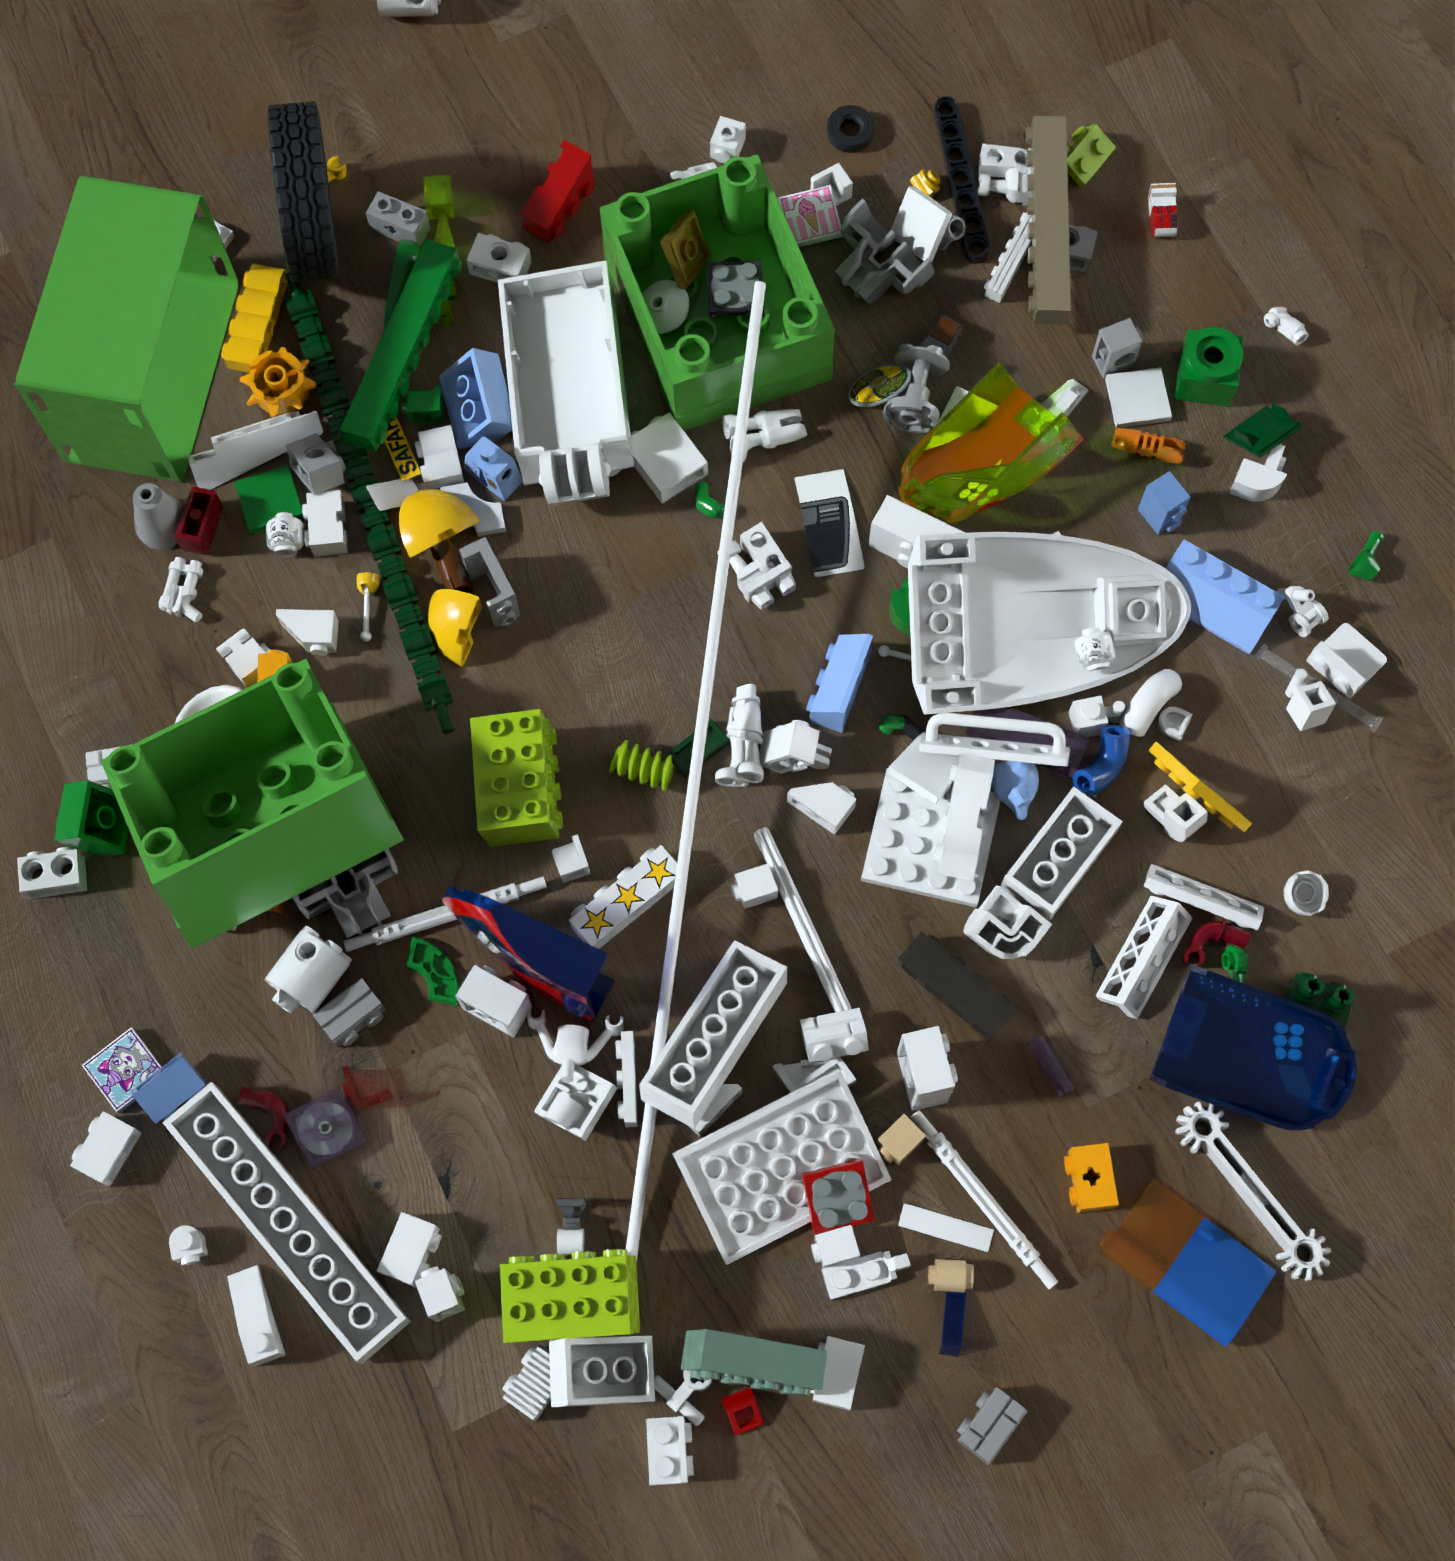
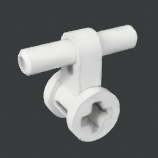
M1289 586L1288 588H1279L1277 590V593L1285 596L1284 599L1287 600L1294 614L1289 617V622L1293 630L1301 637L1309 635L1311 629L1316 625L1324 624L1328 621V613L1322 604L1314 600L1315 593L1313 590H1307L1301 586Z
M684 1370L685 1381L676 1391L664 1379L656 1375L654 1377L655 1390L668 1401L666 1404L675 1412L679 1410L695 1426H699L704 1420V1415L691 1405L687 1399L694 1391L707 1389L711 1385L712 1379L706 1380L704 1383L697 1381L694 1384L691 1382L690 1371Z

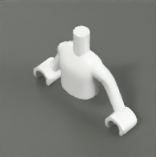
M532 1009L527 1011L528 1025L532 1029L537 1030L547 1056L555 1063L562 1065L560 1079L565 1083L573 1081L575 1066H581L592 1061L611 1036L620 1035L624 1029L622 1016H620V1022L617 1025L610 1024V1015H607L605 1018L606 1029L588 1050L589 1030L578 1025H561L558 1027L557 1040L554 1045L545 1027V1011L542 1010V1015L539 1018L532 1017Z

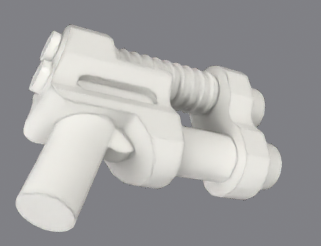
M175 557V560L170 562L167 584L163 596L160 597L158 603L161 610L171 615L174 614L177 617H182L185 614L194 622H198L202 618L203 614L189 604L197 595L196 583L203 574L201 562L191 560L190 564L186 565V560L181 557ZM180 575H187L184 586L177 585Z

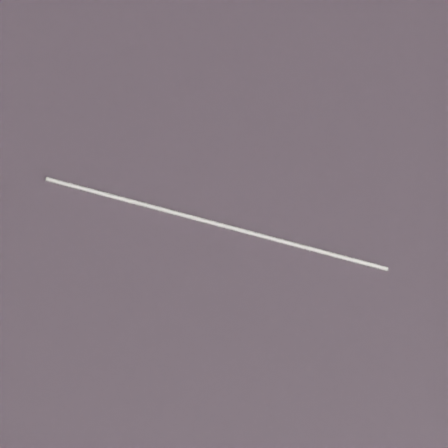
M761 281L755 282L650 1068L666 1044L766 283ZM645 1103L626 1244L627 1255L636 1256V1263L657 1108Z

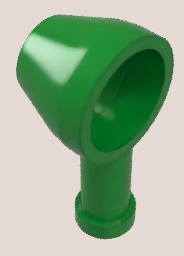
M1378 531L1371 532L1364 549L1348 569L1349 574L1367 581H1371L1378 574L1381 566L1373 554L1384 540L1382 533Z

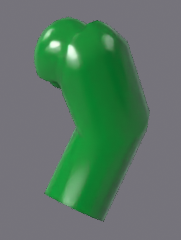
M696 483L695 501L697 510L707 517L721 518L724 515V505L709 497L708 483Z

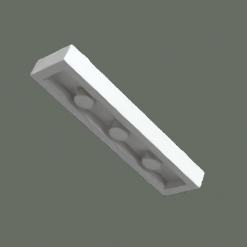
M1150 865L1144 887L1150 889L1154 894L1166 895L1232 920L1240 927L1259 929L1263 918V906L1156 865Z

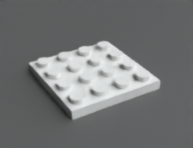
M887 768L861 881L977 908L1000 799L994 792L990 791L986 811L980 810L981 813H984V821L973 881L939 875V862H934L936 845H942L953 786L935 804L889 775V768Z

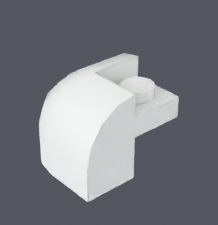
M996 885L979 909H974L965 924L963 932L988 953L1001 959H1016L1030 953L1052 924L1032 907L1021 904L1002 887Z

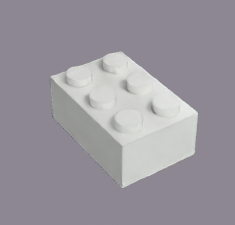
M939 1026L902 1034L896 1053L911 1111L947 1103L955 1088V1082H958L955 1065L949 1064L947 1059V1052H950L946 1033H940Z
M652 1336L564 1338L549 1341L551 1407L632 1404L655 1401Z

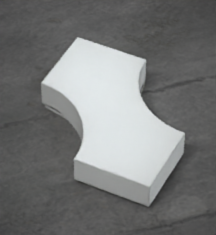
M468 482L440 487L442 491L455 495L472 509L480 521L473 525L478 537L506 532L500 502L492 503L479 499L471 491Z

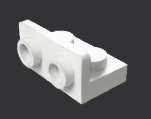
M684 1416L646 1419L649 1485L688 1483V1476H694L693 1456H687L686 1443L692 1442L691 1422L685 1423Z

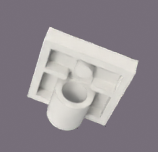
M561 1066L534 1112L586 1141L616 1092L617 1087L580 1066L574 1067L572 1082H562L560 1079Z

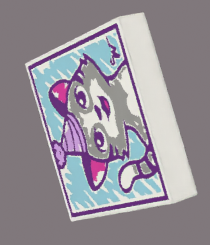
M132 1027L82 1065L117 1113H121L136 1101L132 1096V1090L162 1067Z

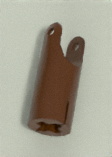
M450 537L445 539L448 545V553L443 559L440 558L438 551L433 546L430 547L445 588L472 594L473 585Z

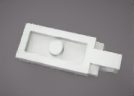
M886 1251L822 1268L821 1271L829 1298L834 1300L888 1284L892 1280L897 1279L895 1271L909 1268L911 1265L907 1253L891 1258L890 1252Z

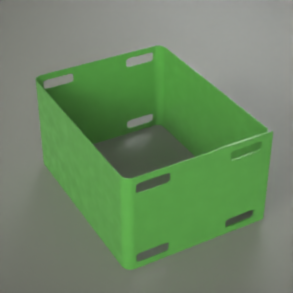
M83 175L78 178L16 376V383H14L63 462L176 482L184 480L189 464L188 456L191 455L238 291V278L203 195ZM198 202L204 218L195 216ZM211 256L222 259L228 276L218 274ZM29 393L38 394L48 410L38 408ZM61 445L71 447L69 457L67 456Z

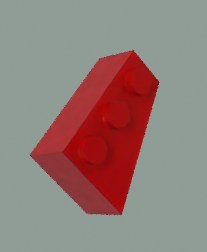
M563 140L559 146L563 152L556 164L550 162L546 169L550 174L542 187L537 184L520 214L522 228L548 244L551 243L555 236H560L566 221L570 216L576 215L585 196H590L595 187L591 154L566 140Z

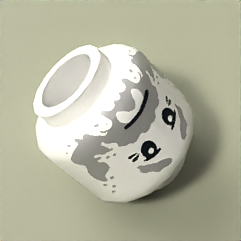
M281 512L276 514V517L269 520L266 525L268 548L274 551L277 556L287 557L296 555L297 551L304 546V525L302 521L293 517L292 513Z
M1099 627L1082 630L1083 636L1077 638L1074 643L1079 665L1087 667L1088 671L1110 667V662L1115 659L1111 634L1109 632H1100Z

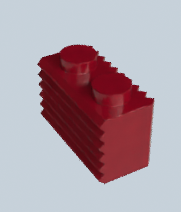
M195 486L191 487L174 537L182 550L201 555L209 554L208 550L211 549L209 545L213 544L211 540L214 539L213 535L216 534V525L219 524L218 519L221 518V510L224 508L214 490Z

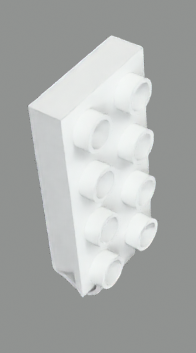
M607 261L498 279L514 450L521 470L523 484L540 483L543 486L549 506L609 497V477L618 474L621 469L634 467L613 277Z

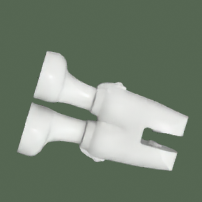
M800 409L760 411L753 418H748L747 431L754 429L762 431L746 434L743 462L746 460L748 450L761 445L764 448H774L778 445L791 443L806 437L805 425L799 423L802 420ZM727 414L723 415L722 424L726 439H730V453L732 457L737 416Z

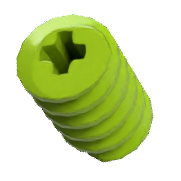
M625 739L621 746H618L613 756L609 772L613 773L617 769L619 777H624L628 772V778L631 781H634L639 776L640 784L643 785L650 780L652 788H657L662 782V791L666 792L675 767L672 764V755L669 754L665 761L661 760V751H658L654 757H650L649 747L641 754L639 753V744L637 743L629 750L628 740Z

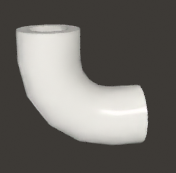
M1164 669L1150 677L1130 701L1119 720V725L1128 728L1132 735L1144 736L1163 705L1180 692L1182 687L1180 676L1171 669Z

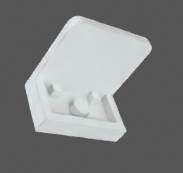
M1343 623L1325 642L1321 641L1313 649L1306 661L1340 692L1351 699L1384 666L1387 658L1350 624Z

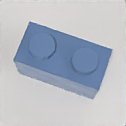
M1169 471L1146 486L1138 511L1157 535L1165 530L1171 532L1182 523L1181 518L1187 511L1186 507L1190 496Z
M181 1052L132 1090V1096L156 1124L161 1119L164 1122L178 1110L177 1107L186 1100L189 1101L199 1093L202 1087L205 1086V1082Z

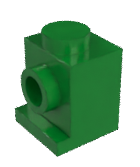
M435 385L434 391L423 388L407 391V397H402L403 414L408 415L410 424L444 423V397L440 385Z

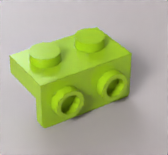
M1097 124L1086 128L1084 126L1078 128L1071 136L1073 140L1067 145V172L1079 187L1087 184L1116 148Z

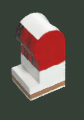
M1176 183L1151 184L1148 194V205L1153 237H1176Z

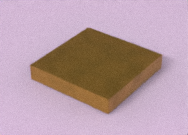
M693 209L685 210L660 241L677 286L680 289H687L711 257Z

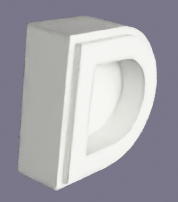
M1168 707L1161 712L1158 718V728L1165 736L1180 742L1193 714L1178 707Z

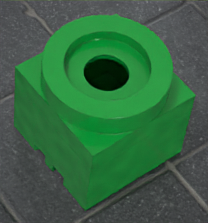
M1208 327L1201 330L1187 329L1179 352V367L1174 399L1230 407L1239 385L1240 366L1243 360V336H1236L1230 331L1219 327Z

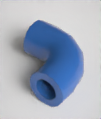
M1120 725L1103 727L1101 729L1100 746L1096 758L1091 764L1077 770L1073 774V786L1088 797L1096 795L1109 787L1118 777L1127 760L1131 731Z

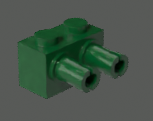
M1301 972L1300 974L1296 973L1290 979L1284 999L1323 1013L1334 1021L1342 1031L1347 1026L1355 992L1344 984L1338 982H1330L1328 984L1314 974ZM1284 1004L1282 1005L1281 1014L1296 1012L1308 1023L1315 1025L1307 1014ZM1295 1014L1300 1020L1304 1021L1298 1014Z

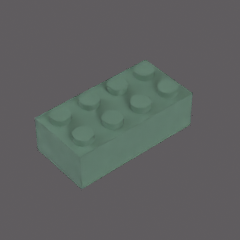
M709 1329L686 1331L681 1370L690 1371V1378L719 1380L721 1377L720 1383L750 1385L752 1389L777 1390L781 1394L793 1396H810L811 1390H822L827 1351Z

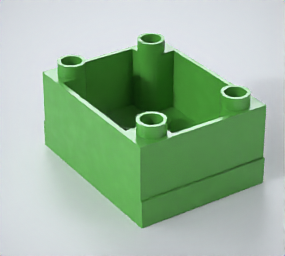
M758 154L747 158L733 157L727 160L723 166L643 193L629 192L622 195L616 202L600 207L605 259L666 408L683 431L721 419L723 415L738 412L752 305L742 310H728L715 304L711 294V281L713 278L712 269L718 264L728 266L752 263L756 266L758 280L766 283L750 408L832 380L835 329ZM693 209L711 257L689 287L685 289L690 305L684 322L670 333L658 334L642 294L649 286L658 281H675L660 241L685 210ZM662 301L658 303L657 307L661 306Z
M307 659L298 663L286 664L279 668L274 675L133 745L121 746L111 752L107 758L101 760L150 881L172 913L177 928L191 949L404 841L333 703L328 702Z

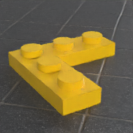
M1155 742L1149 749L1157 758L1154 763L1166 774L1171 770L1168 776L1180 787L1186 784L1182 789L1194 800L1201 797L1203 800L1200 804L1214 815L1217 811L1221 814L1217 818L1230 829L1236 825L1245 832L1252 823L1202 782L1158 742Z

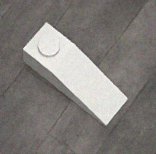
M258 1265L227 1276L238 1332L248 1364L256 1367L285 1356L284 1347Z

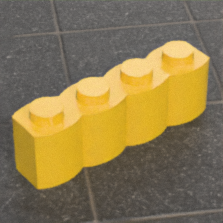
M254 263L250 270L245 272L243 280L245 289L243 294L238 296L236 302L238 313L235 319L230 321L229 334L231 336L228 343H224L221 354L228 369L248 373L251 370L250 364L258 355L267 352L270 346L274 326L279 317L281 302L284 299L288 285L285 269Z

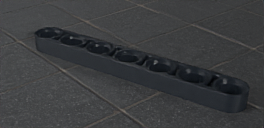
M943 96L935 103L934 120L955 214L962 218L964 223L974 221L979 225V228L974 231L965 228V233L961 237L963 252L969 262L979 264L988 257L989 240L959 106L954 98ZM949 106L953 109V112L949 115H944L939 112V108ZM946 129H955L958 135L949 138L944 134V131ZM957 151L963 155V158L959 161H954L949 157V154ZM963 174L968 178V182L959 184L954 180V177ZM970 198L974 204L970 207H963L960 205L959 200ZM978 244L984 248V252L973 254L969 248L972 245Z

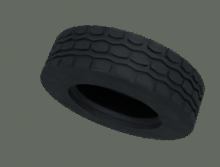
M311 101L305 102V105L304 102L298 104L287 103V107L286 104H280V107L279 104L269 105L267 121L283 248L290 280L297 282L309 279L320 280V277L321 279L337 278L339 266L317 104Z

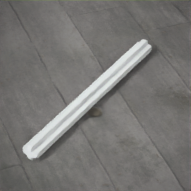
M763 827L754 832V838L766 864L769 863L777 888L834 1011L850 1010L851 1005L769 828Z

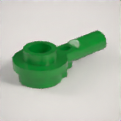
M1230 945L1222 954L1223 968L1228 971L1232 980L1243 983L1246 981L1245 974L1248 971L1246 951L1243 948ZM1235 988L1236 994L1234 992V999L1235 1001H1239V996H1241L1240 991L1237 988Z

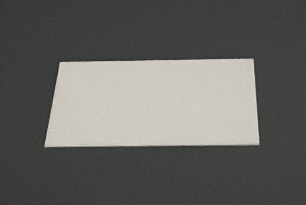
M412 478L405 481L397 479L366 486L379 511L401 507L402 502L407 496L419 491Z

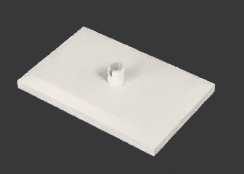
M839 1069L672 1153L726 1265L811 1222L801 1173L861 1159L864 1164L869 1191L892 1180Z

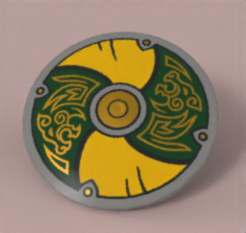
M888 364L875 368L855 381L849 390L848 398L853 405L859 407H871L886 403L907 387L911 380V371L902 364Z

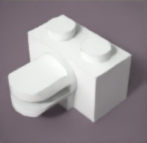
M793 720L792 723L778 725L774 729L763 732L762 740L764 744H761L760 764L762 767L780 774L807 769V766L815 769L829 768L830 760L828 758L831 757L832 749L817 743L819 730L809 727V723L805 721Z

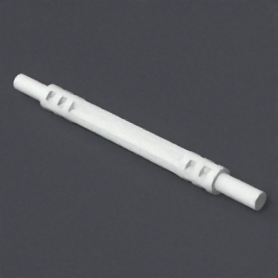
M543 876L518 885L511 883L463 899L462 901L488 910L520 900L519 896L547 888ZM444 905L371 928L372 932L344 940L343 942L348 952L373 943L380 945L457 920L458 918Z
M920 1110L915 1112L910 1118L926 1135V1138L929 1140L927 1143L929 1147L935 1151L934 1153L940 1157L942 1163L957 1178L1007 1240L1009 1246L1015 1250L1017 1256L1023 1260L1025 1266L1029 1265L1046 1287L1051 1289L1058 1283V1280L1039 1258L1041 1254L1035 1250L1033 1244L1026 1239L1024 1233L1018 1229L959 1156L956 1149L954 1150L952 1144L946 1140L942 1132L938 1133Z

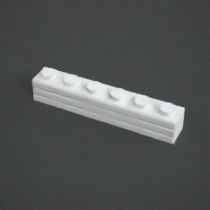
M1025 212L1021 216L1020 226H1016L1013 231V239H1009L1006 244V252H1002L998 262L1000 263L998 267L994 266L991 280L988 279L984 286V289H986L985 297L999 303L1028 252V248L1032 244V239L1027 238L1028 222H1032V215H1027Z

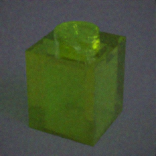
M435 174L423 177L424 204L428 219L455 218L454 192L450 175Z

